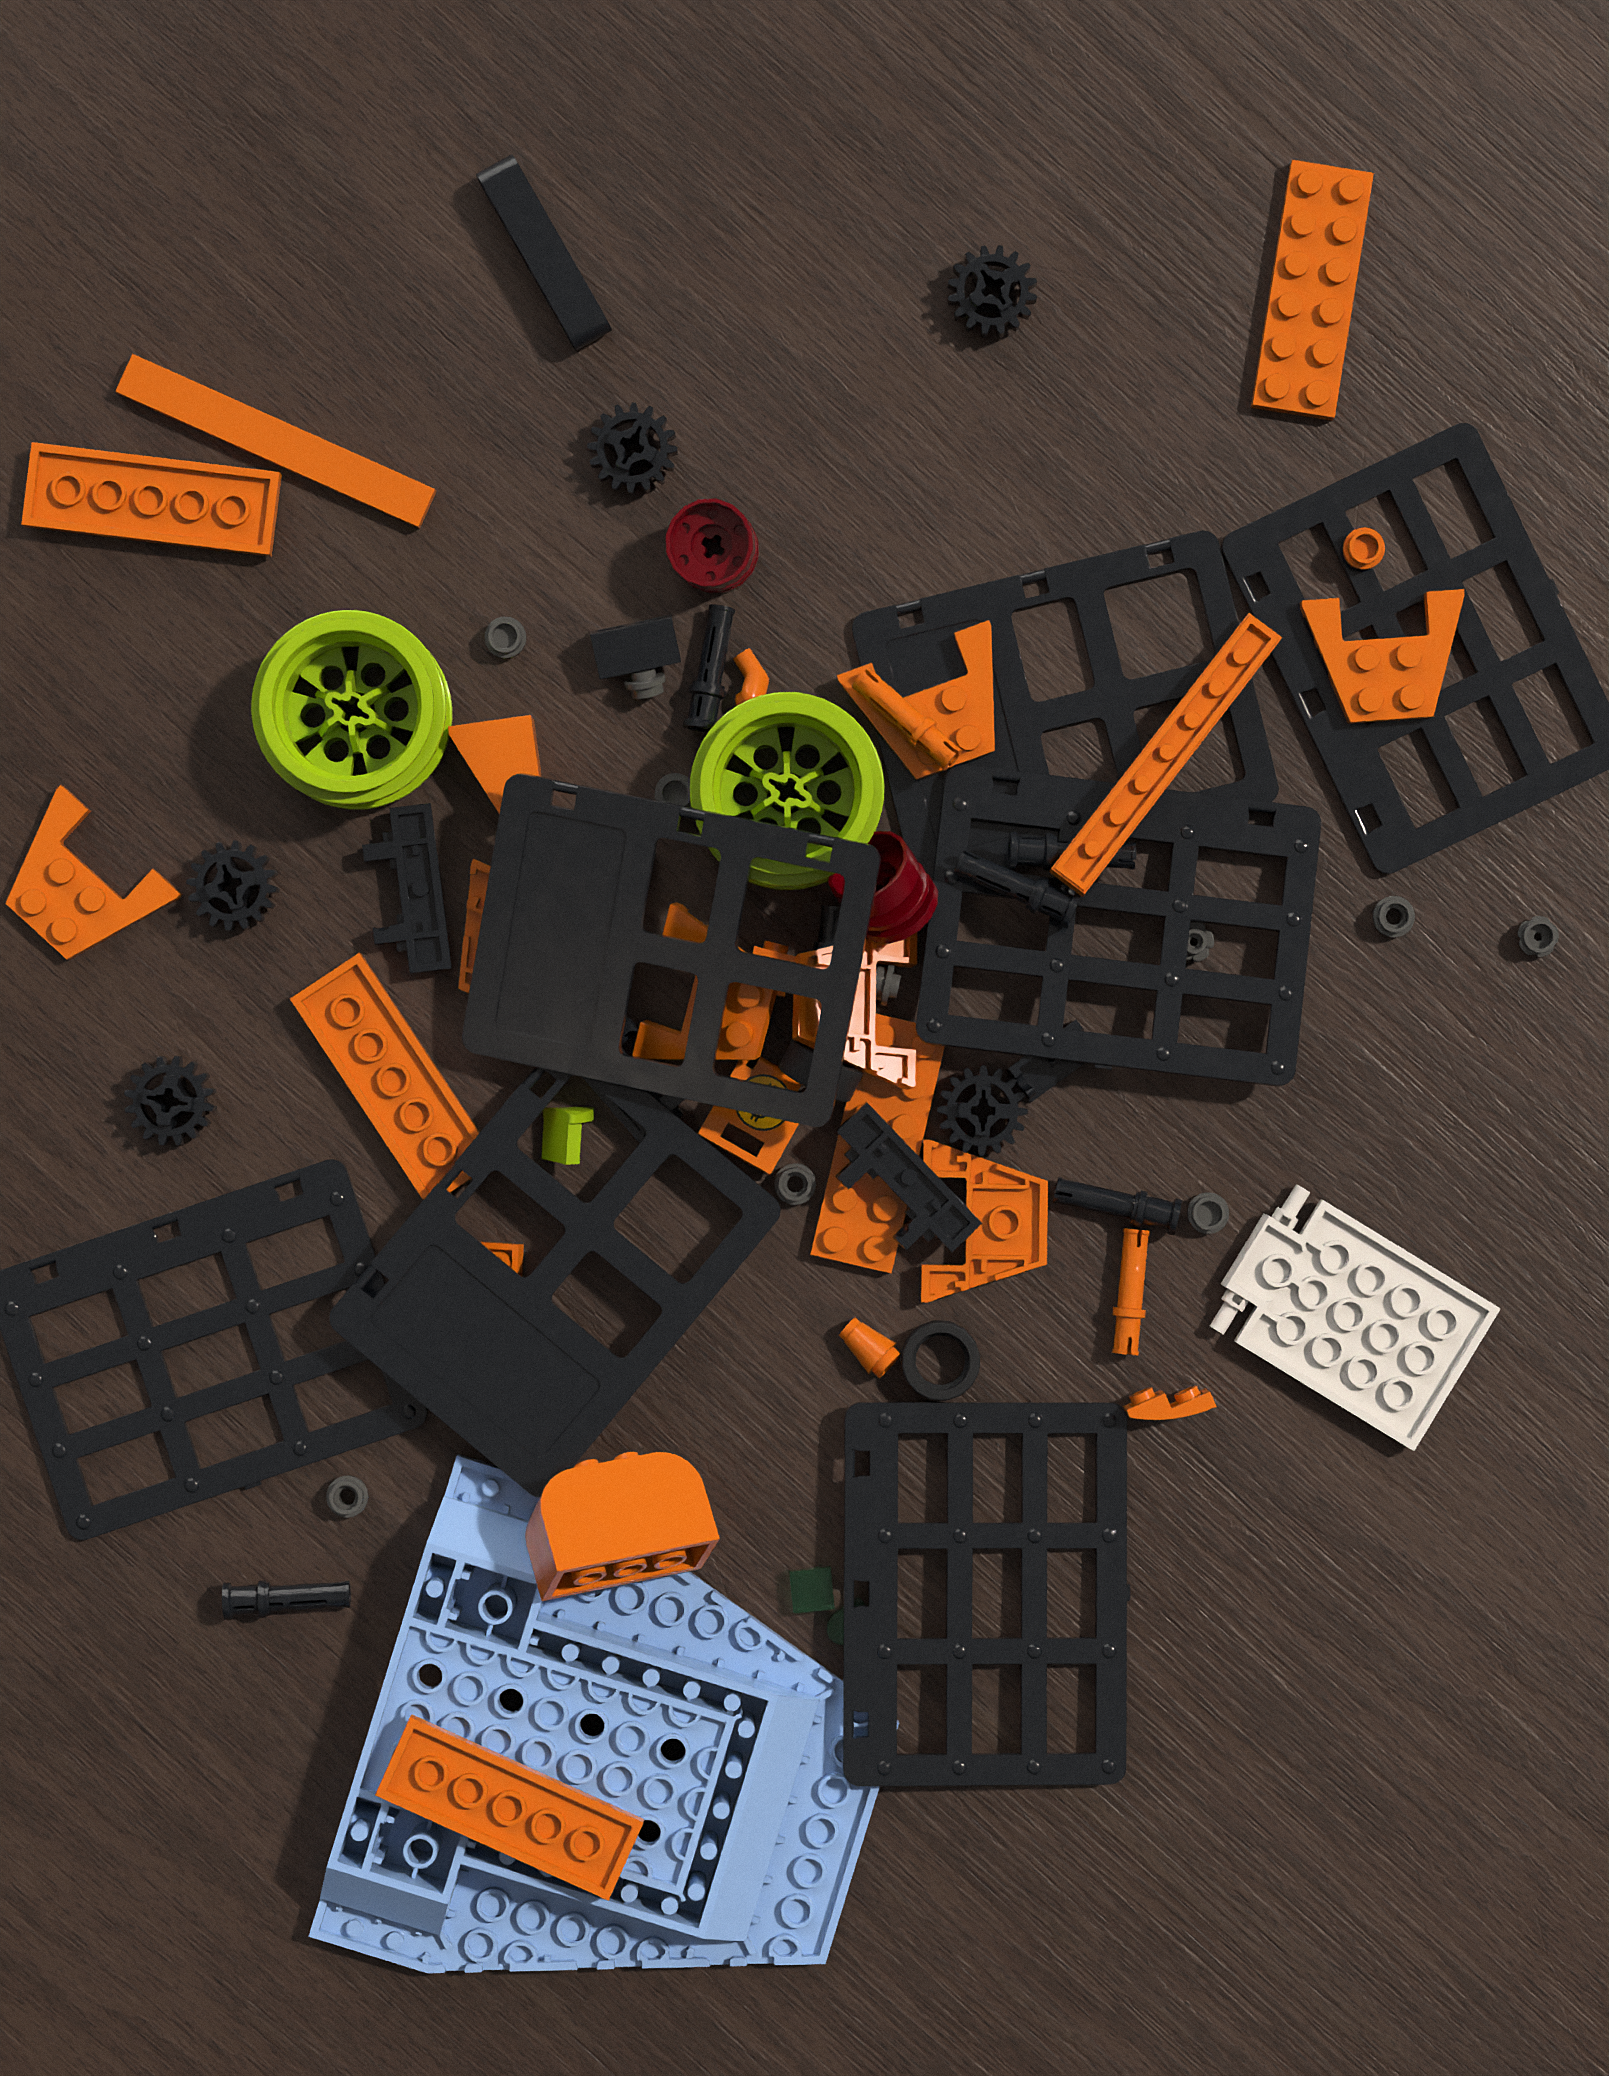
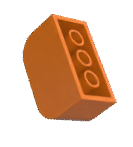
M626 1452L618 1455L612 1461L599 1463L596 1459L585 1460L576 1464L574 1468L558 1473L544 1488L528 1521L525 1532L526 1546L541 1601L701 1569L720 1539L706 1490L699 1473L682 1457L666 1452L638 1455V1452Z

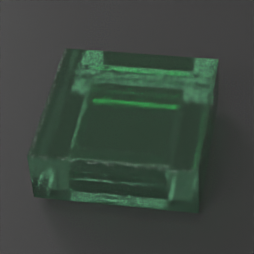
M831 1566L789 1570L793 1613L835 1609Z

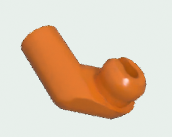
M748 648L733 658V661L745 677L741 692L735 696L736 705L757 696L765 695L769 685L767 673L751 649Z

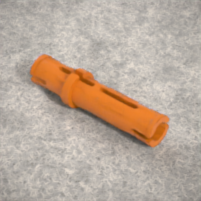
M867 668L855 680L852 688L865 697L889 721L895 724L909 738V744L914 748L919 747L926 752L943 770H947L961 755L962 749L957 747L935 727L937 723L931 717L926 719L899 693L884 682L872 668Z
M1123 1228L1124 1236L1117 1307H1113L1112 1315L1116 1316L1112 1353L1139 1355L1141 1318L1146 1316V1310L1142 1309L1150 1231Z

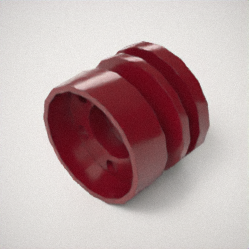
M717 498L698 499L685 505L672 518L666 533V553L673 569L693 588L709 594L727 593L742 586L753 574L759 559V540L751 523L733 504ZM721 540L720 545L724 549V553L721 556L714 554L711 558H708L710 552L705 548L709 542L716 544Z
M875 831L868 844L873 845L878 850L881 864L867 938L876 943L891 944L912 936L921 930L931 919L938 904V889L932 878L926 873L924 867L918 863L915 855L902 837L891 831ZM836 873L829 877L828 884L834 896L841 903L845 879L841 874Z

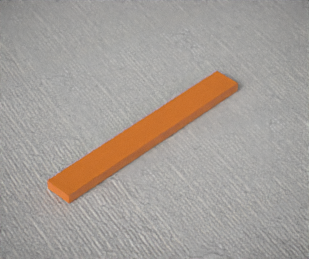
M134 354L131 355L115 391L123 397L420 529L437 492L430 486Z
M1247 614L1049 871L1051 874L1083 897L1280 642L1282 639L1280 635L1252 614Z

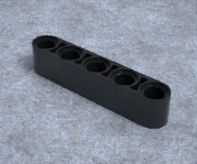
M510 154L477 173L476 177L575 351L611 332L612 329L514 156Z

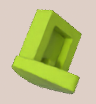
M594 1107L545 1108L543 1110L542 1159L565 1165L580 1164L582 1123L594 1120Z

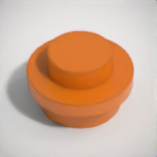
M1367 527L1353 530L1343 543L1345 560L1352 567L1360 570L1375 567L1382 560L1385 553V543L1381 535Z

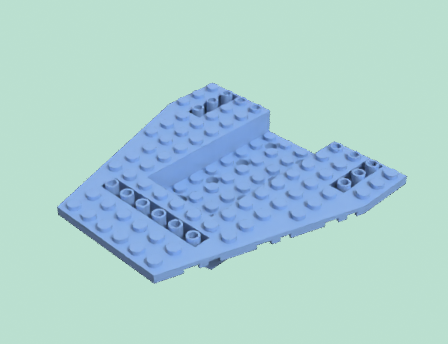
M458 1454L420 1562L326 1867L320 1901L308 1937L428 1974L445 1973L446 1971L473 1973L482 1972L483 1970H510V1972L577 1970L578 1968H597L599 1970L640 1966L642 1968L710 1967V1965L730 1964V1966L774 1963V1965L826 1964L880 1787L855 1786L844 1776L843 1680L690 1571L541 1601L525 1540L528 1521L540 1497L529 1494L496 1465ZM434 1664L440 1668L442 1681L438 1685L427 1686L420 1680L419 1670L423 1665ZM506 1689L519 1691L523 1697L522 1707L515 1711L504 1709L500 1703V1694ZM854 1711V1737L868 1736V1712ZM413 1714L644 1820H652L658 1824L661 1833L656 1840L651 1842L643 1841L637 1836L608 1901L377 1797L375 1794L408 1720ZM596 1714L603 1719L605 1727L599 1735L589 1736L583 1732L580 1721L585 1715ZM668 1739H678L684 1744L686 1752L681 1759L671 1761L663 1756L661 1752L662 1744Z

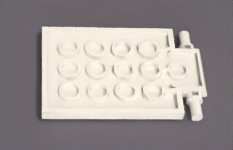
M1296 1184L1282 1208L1277 1207L1271 1217L1263 1213L1221 1282V1285L1227 1288L1221 1298L1224 1303L1210 1324V1327L1224 1335L1239 1310L1243 1312L1248 1302L1254 1304V1309L1234 1340L1236 1343L1415 1451L1499 1313L1500 1308L1322 1199L1319 1200L1299 1234L1293 1231L1298 1222L1296 1215L1310 1194L1309 1191Z

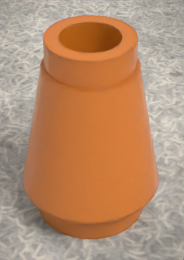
M856 1317L839 1334V1337L844 1340V1343L868 1374L873 1372L878 1378H881L901 1356V1353L895 1348L897 1343L860 1322Z

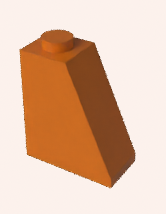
M531 715L448 726L449 736L499 814L504 786L511 776L525 773L542 777L535 724Z

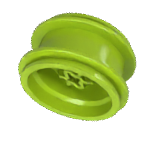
M339 610L319 614L304 620L286 632L273 645L263 660L255 679L251 700V715L256 739L262 753L275 772L292 787L310 798L329 806L351 810L371 809L391 804L409 795L421 786L436 769L444 755L450 738L448 726H452L453 720L452 700L448 683L439 664L422 642L395 621L378 614L359 610ZM344 647H359L357 671L348 670ZM375 666L383 667L386 675L383 683L377 687L367 686L365 683L366 672ZM333 669L341 670L344 675L342 685L335 690L326 689L324 677L328 671ZM407 671L413 684L391 693L389 689L393 682ZM300 676L320 690L316 692V698L293 692ZM358 700L357 706L369 718L365 719L361 716L352 715L349 721H347L348 714L338 704L353 705ZM399 700L407 702L409 712L406 718L398 722L391 721L388 716L390 705ZM374 704L375 711L371 709L370 705ZM316 706L323 707L326 714L324 722L318 727H308L305 721L308 710ZM342 724L345 725L348 728L349 732L345 731L340 726ZM363 726L367 728L366 730L359 732V728H362ZM394 728L413 733L406 746L391 736ZM320 735L323 740L304 756L297 743L312 736ZM378 738H386L390 742L389 754L382 759H374L370 754L371 743ZM336 741H345L349 748L347 757L341 762L331 761L328 754L329 747ZM362 753L367 774L353 776L354 762L357 754Z
M776 692L760 695L737 705L722 716L709 730L693 762L690 777L691 807L694 809L736 817L751 812L755 821L771 820L777 825L797 829L801 821L812 819L820 825L821 835L868 843L877 829L882 813L885 788L884 775L877 750L862 726L846 711L823 698L810 694ZM795 727L791 752H782L777 728ZM807 747L816 750L820 757L819 763L811 769L801 768L795 760L799 750ZM763 748L774 750L778 756L776 765L768 770L759 768L754 762L755 754ZM840 753L848 767L824 776L821 768ZM733 754L752 769L750 777L726 769ZM789 781L794 782V791L805 801L791 797L786 802L780 801V792L770 783L773 782L777 785L786 786ZM833 783L838 786L841 792L838 802L831 805L820 802L817 797V790L821 785ZM744 784L753 786L758 792L756 801L749 806H741L734 800L735 790ZM767 792L771 794L769 798H767ZM775 804L777 807L784 809V813L776 811L771 806ZM791 809H799L798 811L791 813ZM825 811L848 818L840 832L821 818ZM695 820L698 830L702 834L704 821ZM809 843L806 857L830 862L832 848ZM708 847L711 853L720 862V852L715 848ZM755 857L751 863L748 882L776 890H798L829 881L830 876L836 873Z

